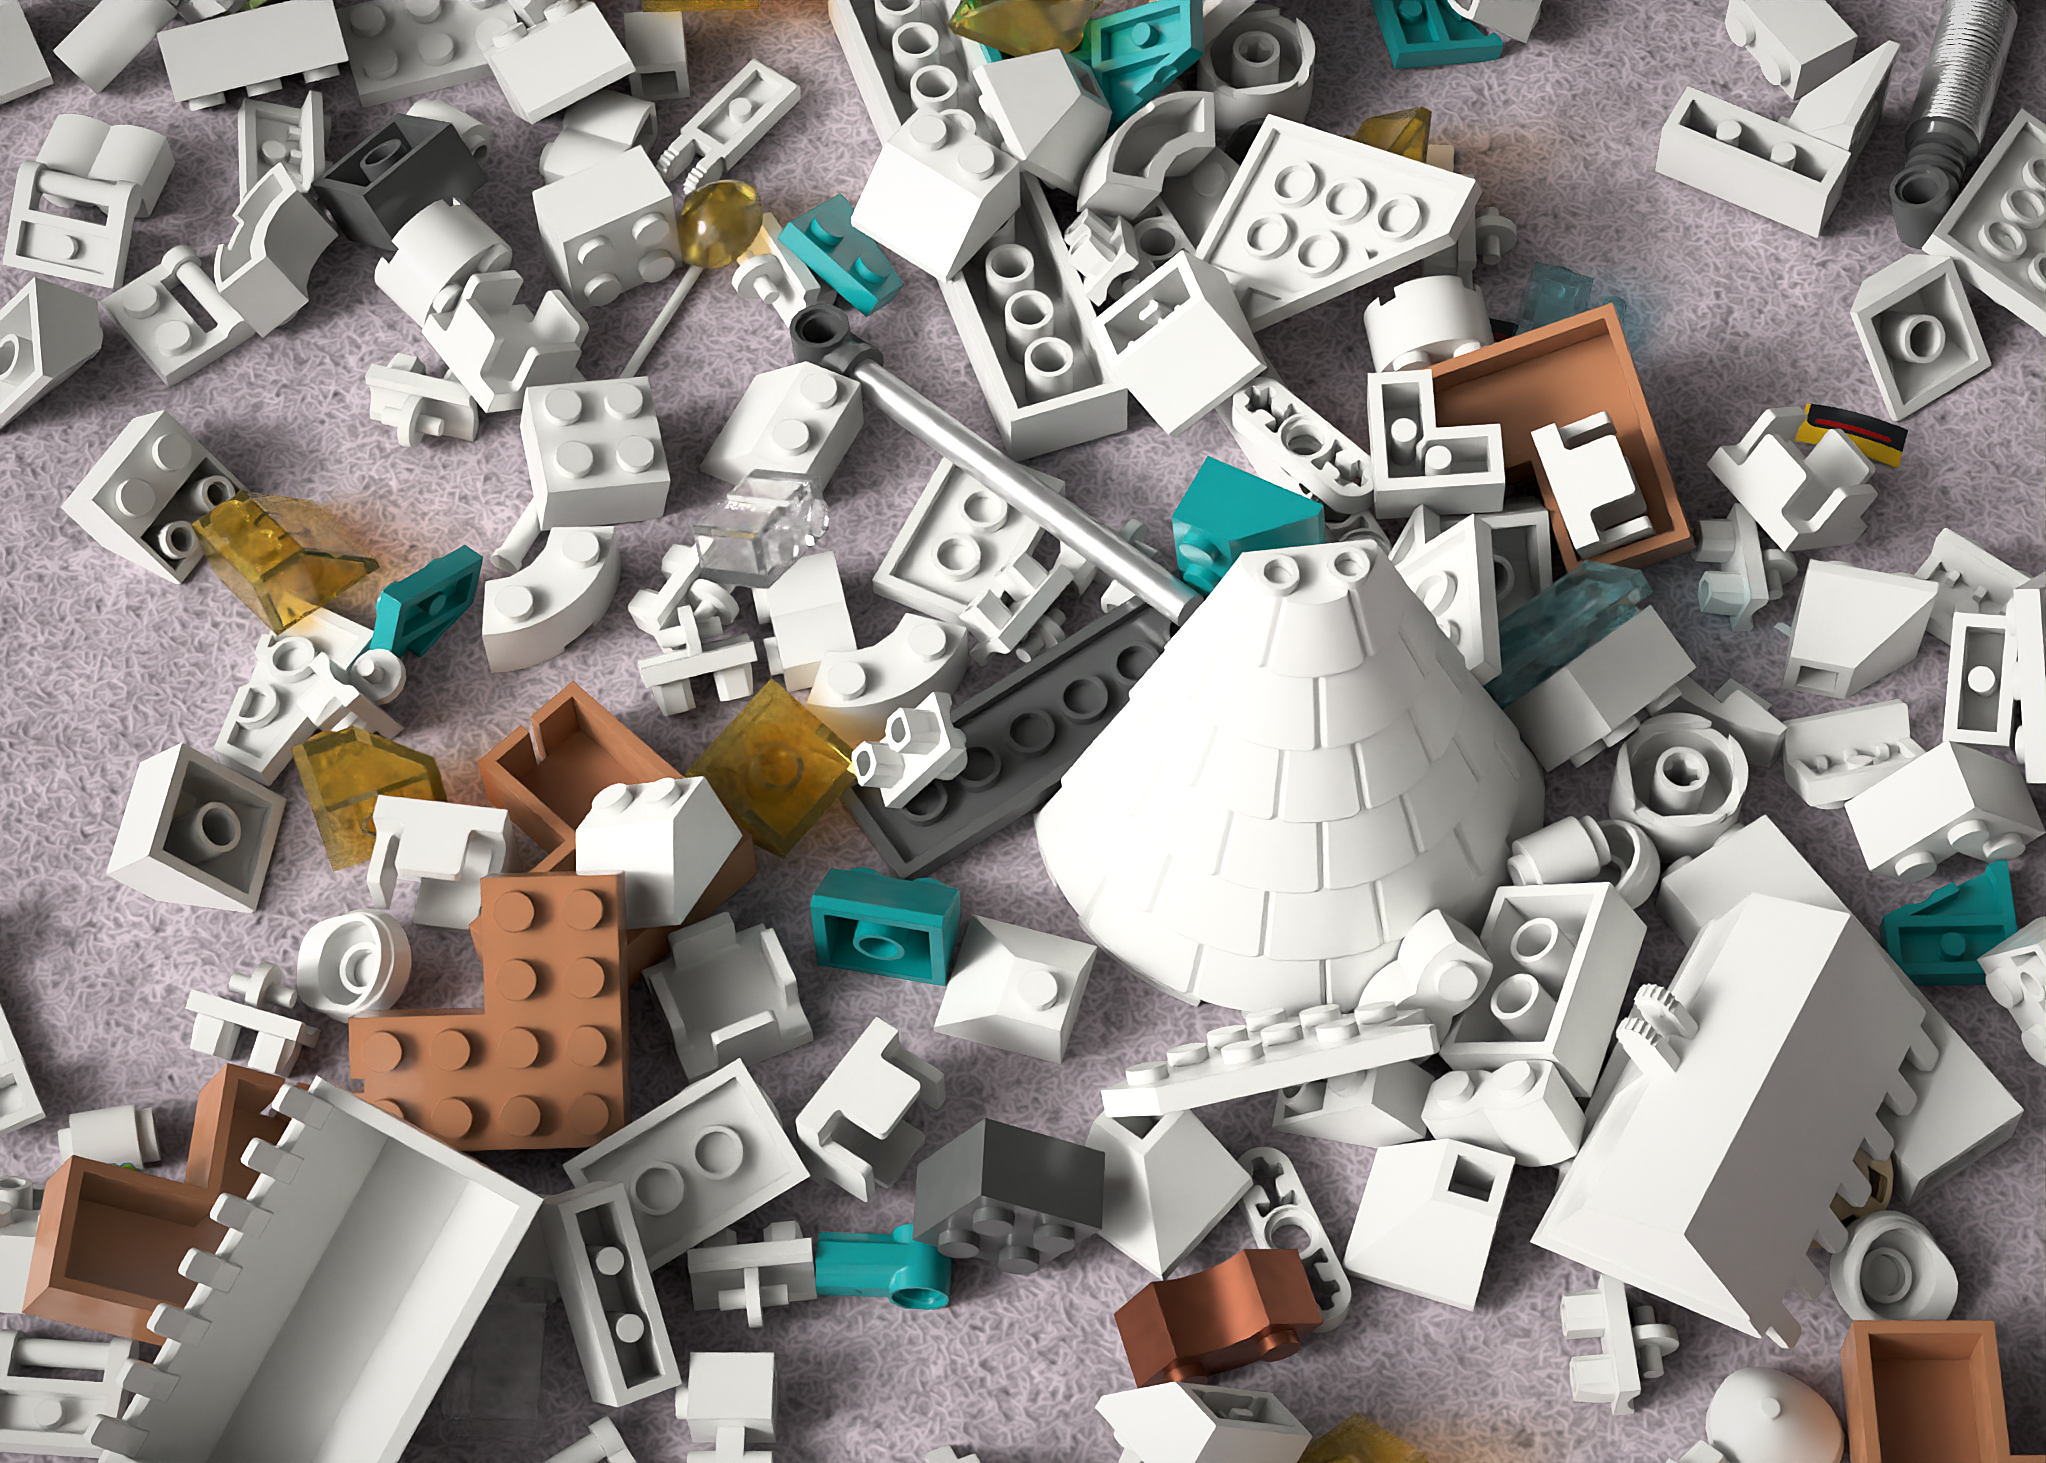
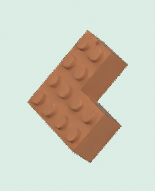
M1613 302L1420 369H1432L1436 428L1500 424L1505 486L1536 475L1569 579L1577 589L1583 588L1585 580L1593 573L1603 580H1607L1697 549L1621 318ZM1607 411L1617 430V433L1613 436L1618 440L1623 456H1626L1631 463L1648 507V512L1644 516H1648L1657 535L1583 560L1575 550L1531 432L1553 423L1558 428H1562L1597 413Z
M574 681L570 682L530 716L539 755L543 758L540 763L537 764L530 732L522 725L478 761L487 799L498 809L508 810L510 820L549 854L530 872L576 871V829L593 808L592 802L594 798L605 788L617 783L633 785L656 782L668 777L674 780L685 778ZM734 821L743 835L681 925L626 929L628 988L642 977L641 970L655 965L670 952L668 935L670 933L707 919L758 873L752 835ZM480 914L469 924V929L478 960L483 964L482 922Z
M625 870L488 874L480 878L484 1007L365 1010L349 1017L350 1079H364V1084L351 1093L401 1117L460 1151L593 1147L632 1123Z
M227 1063L199 1091L184 1183L72 1155L45 1185L22 1313L163 1346L167 1338L148 1329L147 1323L160 1303L184 1309L199 1283L180 1274L178 1271L179 1266L191 1248L195 1247L216 1254L230 1228L211 1219L210 1212L219 1196L224 1192L246 1200L261 1173L241 1163V1158L253 1138L257 1137L277 1145L292 1118L273 1108L269 1110V1116L260 1114L274 1101L280 1088L285 1084L286 1078ZM298 1082L295 1086L308 1091L311 1085Z
M1995 1320L1852 1321L1840 1349L1851 1463H2046V1455H2010Z

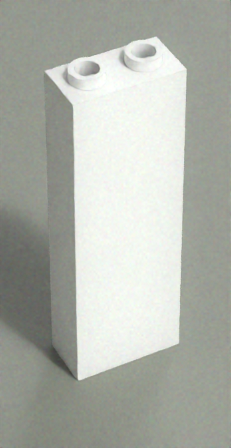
M1766 814L1746 827L1742 823L1729 827L1715 841L1711 849L1697 858L1693 859L1690 855H1687L1670 865L1660 878L1661 886L1655 906L1657 912L1689 949L1702 926L1711 919L1719 920L1752 892L1852 914ZM1852 914L1907 991L1916 997L1927 1012L1920 1026L1939 1051V1057L1931 1071H1920L1906 1057H1904L1898 1069L1917 1096V1101L1910 1115H1897L1883 1101L1876 1113V1117L1894 1139V1148L1890 1154L1893 1166L1892 1189L1908 1207L2010 1139L2024 1109Z

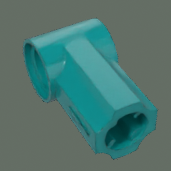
M913 1223L895 1228L892 1234L819 1232L815 1262L817 1295L887 1297L891 1303L905 1309H939L948 1305L950 1300L952 1257L942 1255L936 1246L912 1240Z

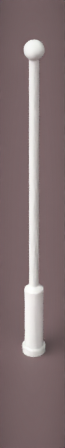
M708 236L699 242V255L618 379L634 377L708 261L714 260L720 255L721 244L718 239ZM534 497L501 548L496 549L490 558L495 567L511 574L519 572L522 567L521 561L541 532Z

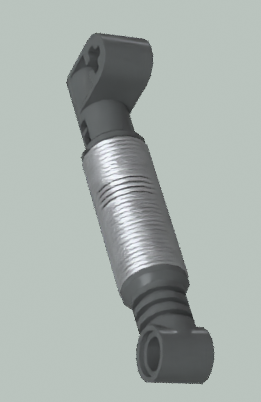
M1947 0L1944 4L1906 127L1905 147L1908 151L1906 164L1889 185V196L1897 234L1901 242L1911 248L1922 249L1957 199L1965 168L1975 161L1980 152L2017 27L2018 8L2015 0Z

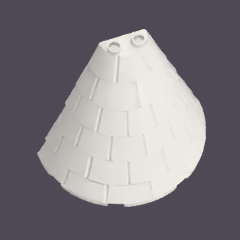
M1373 539L1242 552L1206 600L1164 647V653L1129 692L1130 701L1062 777V788L1038 813L1033 814L1039 850L1054 887L1061 888L1068 902L1079 915L1077 916L1078 923L1083 931L1108 956L1127 971L1159 991L1197 1007L1200 1000L1218 1006L1241 1010L1244 1019H1246V1015L1259 1010L1285 1008L1286 1017L1300 1016L1299 1013L1305 1009L1329 1004L1339 1005L1341 1014L1355 1013L1354 1009L1359 1006L1363 991L1371 979L1385 966L1398 960L1401 944L1408 932L1418 920L1437 908L1474 931L1479 939L1497 887L1515 886L1507 867V859L1513 857L1512 843L1543 828L1545 785L1542 764L1520 740L1519 729L1466 668L1464 655L1439 628L1435 616L1406 584L1404 578L1380 546Z

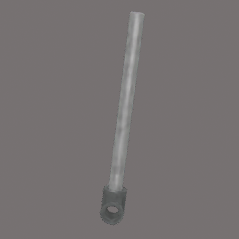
M816 304L798 311L791 319L789 330L795 364L807 361L860 382L862 398L1178 626L1182 627L1204 602L1202 595L883 368V354L872 344L866 343L850 331L848 316L842 309L828 304Z

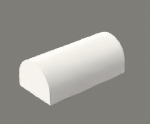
M102 0L53 51L78 77L99 94L155 38L156 33L160 32L179 12L167 0Z

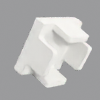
M516 270L473 274L469 278L456 308L450 312L430 314L422 330L423 335L485 413L523 408L526 387L587 382L575 366L582 354L580 347L588 333V323L560 290H549L546 292L535 317L525 304L512 305L523 283L522 277Z
M1800 406L1767 409L1737 445L1720 446L1707 463V466L1783 552L1852 544L1868 527L1860 516L1878 496L1877 491L1870 484H1866L1874 474L1875 466L1842 429L1828 430L1806 458L1790 440L1808 416Z
M1607 411L1597 413L1562 428H1558L1553 423L1531 432L1575 550L1583 560L1657 535L1648 516H1644L1648 512V507L1631 463L1626 456H1623L1618 440L1613 436L1617 433V430Z
M378 795L373 814L377 838L367 874V884L375 908H390L397 879L418 881L421 884L412 917L414 926L420 929L471 934L469 924L481 914L480 878L491 873H523L508 810Z
M723 912L670 933L668 935L671 957L664 962L641 970L644 984L689 1086L709 1077L738 1058H741L745 1066L748 1067L814 1041L812 1029L799 1001L795 975L774 929L769 928L766 930L763 923L735 933L734 923L729 912Z
M878 1017L872 1021L795 1119L801 1159L811 1175L809 1178L824 1188L832 1181L864 1202H868L875 1193L874 1182L884 1188H891L924 1146V1133L902 1120V1117L915 1100L919 1099L935 1110H938L946 1100L944 1074L939 1069L905 1049L899 1041V1030Z

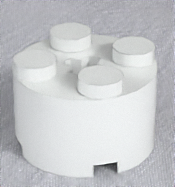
M1253 3L1204 46V55L1197 60L1196 91L1214 92L1215 132L1218 135L1230 139L1231 135L1241 125L1258 118L1267 117L1268 114L1299 124L1304 123L1312 100L1315 43L1310 30L1297 17L1296 23L1281 16L1280 8L1269 4Z
M453 197L454 206L450 207L443 200H439L416 214L392 240L399 250L389 264L381 257L375 270L376 285L422 329L430 314L450 312L456 308L464 288L473 274L508 271L512 261V248L459 198Z
M1440 275L1405 282L1394 287L1396 298L1380 306L1378 297L1370 303L1364 313V324L1376 373L1420 370L1495 343L1481 288L1475 283L1473 290L1464 288L1461 277Z
M1667 713L1649 718L1638 727L1637 732L1627 741L1625 740L1619 750L1609 794L1611 820L1627 821L1643 830L1653 841L1660 862L1673 864L1678 859L1687 855L1695 859L1711 849L1715 841L1726 829L1737 823L1748 783V764L1740 744L1730 734L1727 739L1720 732L1711 728L1712 721L1699 715Z

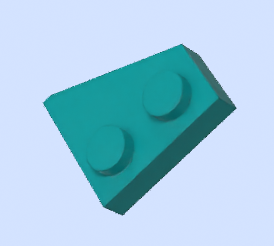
M1158 0L1091 21L1092 72L1112 110L1106 134L1117 130L1133 114L1139 111L1204 55L1203 0Z
M1370 0L1394 69L1486 62L1499 59L1504 47L1502 39L1495 32L1485 37L1467 18L1458 14L1447 0Z
M839 193L789 221L778 237V240L865 317H868L889 304L899 293L904 283L875 240L852 226L851 217L854 209L848 200Z
M463 545L442 558L431 560L424 568L403 580L390 583L381 592L376 602L377 618L370 650H388L399 659L409 650L421 658L441 635L473 604L484 557L468 546Z
M1996 860L1986 866L1984 873L1958 886L1953 881L1931 892L1927 900L1921 903H1909L1883 916L1879 927L1881 946L1915 986L1986 985V973L1977 959L2018 932L2007 860Z

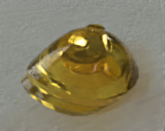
M739 179L718 180L687 194L677 222L678 244L682 260L686 264L699 268L719 269L728 266L748 250L760 232L763 223L762 201L755 183Z

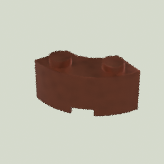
M1243 1249L1225 1262L1202 1272L1172 1280L1150 1282L1114 1313L1138 1389L1175 1381L1205 1385L1208 1382V1376L1240 1368L1260 1359L1265 1362H1274L1288 1358L1301 1349L1300 1339L1323 1324L1298 1249Z

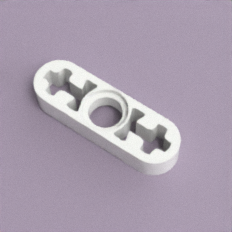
M1254 377L1234 393L1232 422L1236 430L1335 511L1344 514L1360 513L1373 505L1374 489L1371 457L1279 382L1266 377ZM1252 404L1257 408H1262L1268 404L1271 406V415L1263 409L1252 413L1249 411V406ZM1275 424L1280 427L1277 433H1275ZM1309 435L1316 438L1322 444V448L1312 455H1300L1290 449L1288 442L1296 436ZM1333 457H1336L1335 467L1330 463ZM1340 476L1347 481L1354 480L1356 477L1362 479L1361 487L1352 482L1345 487L1339 485Z
M1271 1147L1250 1149L1241 1155L1237 1162L1251 1178L1253 1171L1262 1169L1267 1177L1278 1175L1275 1179L1274 1195L1279 1207L1269 1213L1270 1201L1260 1185L1252 1186L1237 1203L1259 1249H1277L1271 1237L1278 1228L1284 1225H1296L1308 1233L1311 1243L1305 1251L1299 1253L1303 1267L1307 1270L1314 1265L1313 1278L1322 1293L1332 1291L1335 1293L1331 1296L1329 1310L1321 1311L1320 1306L1317 1304L1323 1324L1312 1332L1324 1333L1340 1326L1348 1315L1351 1299L1349 1281L1289 1158L1281 1151Z

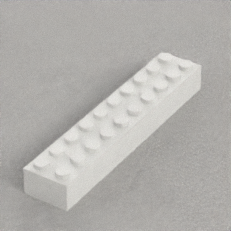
M827 0L830 20L882 147L925 104L1002 151L1001 143L1005 141L998 125L989 119L979 103V97L983 93L973 75V71L979 66L988 63L961 0ZM1026 170L1020 172L1021 206L947 284L937 279L1008 455L1014 462L1127 430L1128 388L1109 366L1091 324V321L1097 315L1090 299L1085 296L1084 285L1077 269L1067 262L1066 254L1068 248L1037 176Z

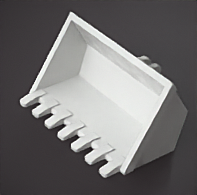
M1752 892L1719 920L1711 919L1700 928L1667 990L1664 987L1657 986V984L1651 985L1650 983L1648 985L1643 984L1634 998V1004L1637 1005V1009L1642 1011L1641 1015L1645 1020H1640L1638 1017H1625L1616 1031V1037L1619 1039L1618 1042L1623 1044V1048L1630 1056V1059L1530 1242L1756 1338H1763L1766 1333L1781 1348L1792 1349L1801 1335V1326L1782 1303V1300L1789 1286L1805 1300H1818L1825 1286V1279L1807 1257L1806 1252L1813 1239L1829 1253L1839 1254L1842 1252L1848 1240V1231L1829 1206L1836 1192L1853 1207L1865 1206L1872 1188L1852 1160L1859 1146L1876 1161H1886L1894 1148V1139L1876 1117V1113L1883 1101L1897 1115H1910L1917 1101V1096L1898 1069L1904 1057H1906L1920 1071H1931L1939 1057V1051L1920 1026L1927 1012L1916 997L1907 991L1852 914Z
M316 1075L308 1091L290 1083L283 1084L272 1103V1108L292 1118L277 1145L257 1137L250 1141L242 1155L241 1163L260 1172L258 1180L246 1200L226 1192L219 1196L210 1212V1218L229 1227V1231L216 1254L195 1247L187 1252L178 1271L186 1278L199 1284L184 1309L166 1303H160L156 1307L147 1323V1328L158 1335L166 1337L165 1344L153 1364L133 1358L128 1359L124 1363L115 1382L123 1389L136 1393L122 1420L97 1414L87 1428L84 1439L94 1446L105 1449L98 1460L99 1463H397L544 1199L401 1117L365 1101L324 1078Z

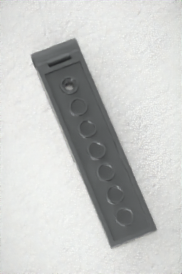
M1325 524L1326 544L1340 542ZM1176 569L1171 573L1176 578L1185 583L1184 580L1180 579L1179 577V569ZM1135 595L950 711V720L953 727L963 731L966 736L965 747L968 760L965 769L952 780L934 778L901 809L885 807L880 788L861 786L858 783L855 771L833 784L836 796L895 878L909 881L926 878L1052 798L1062 788V777L1130 701L1129 692L1164 653V647L1181 627Z

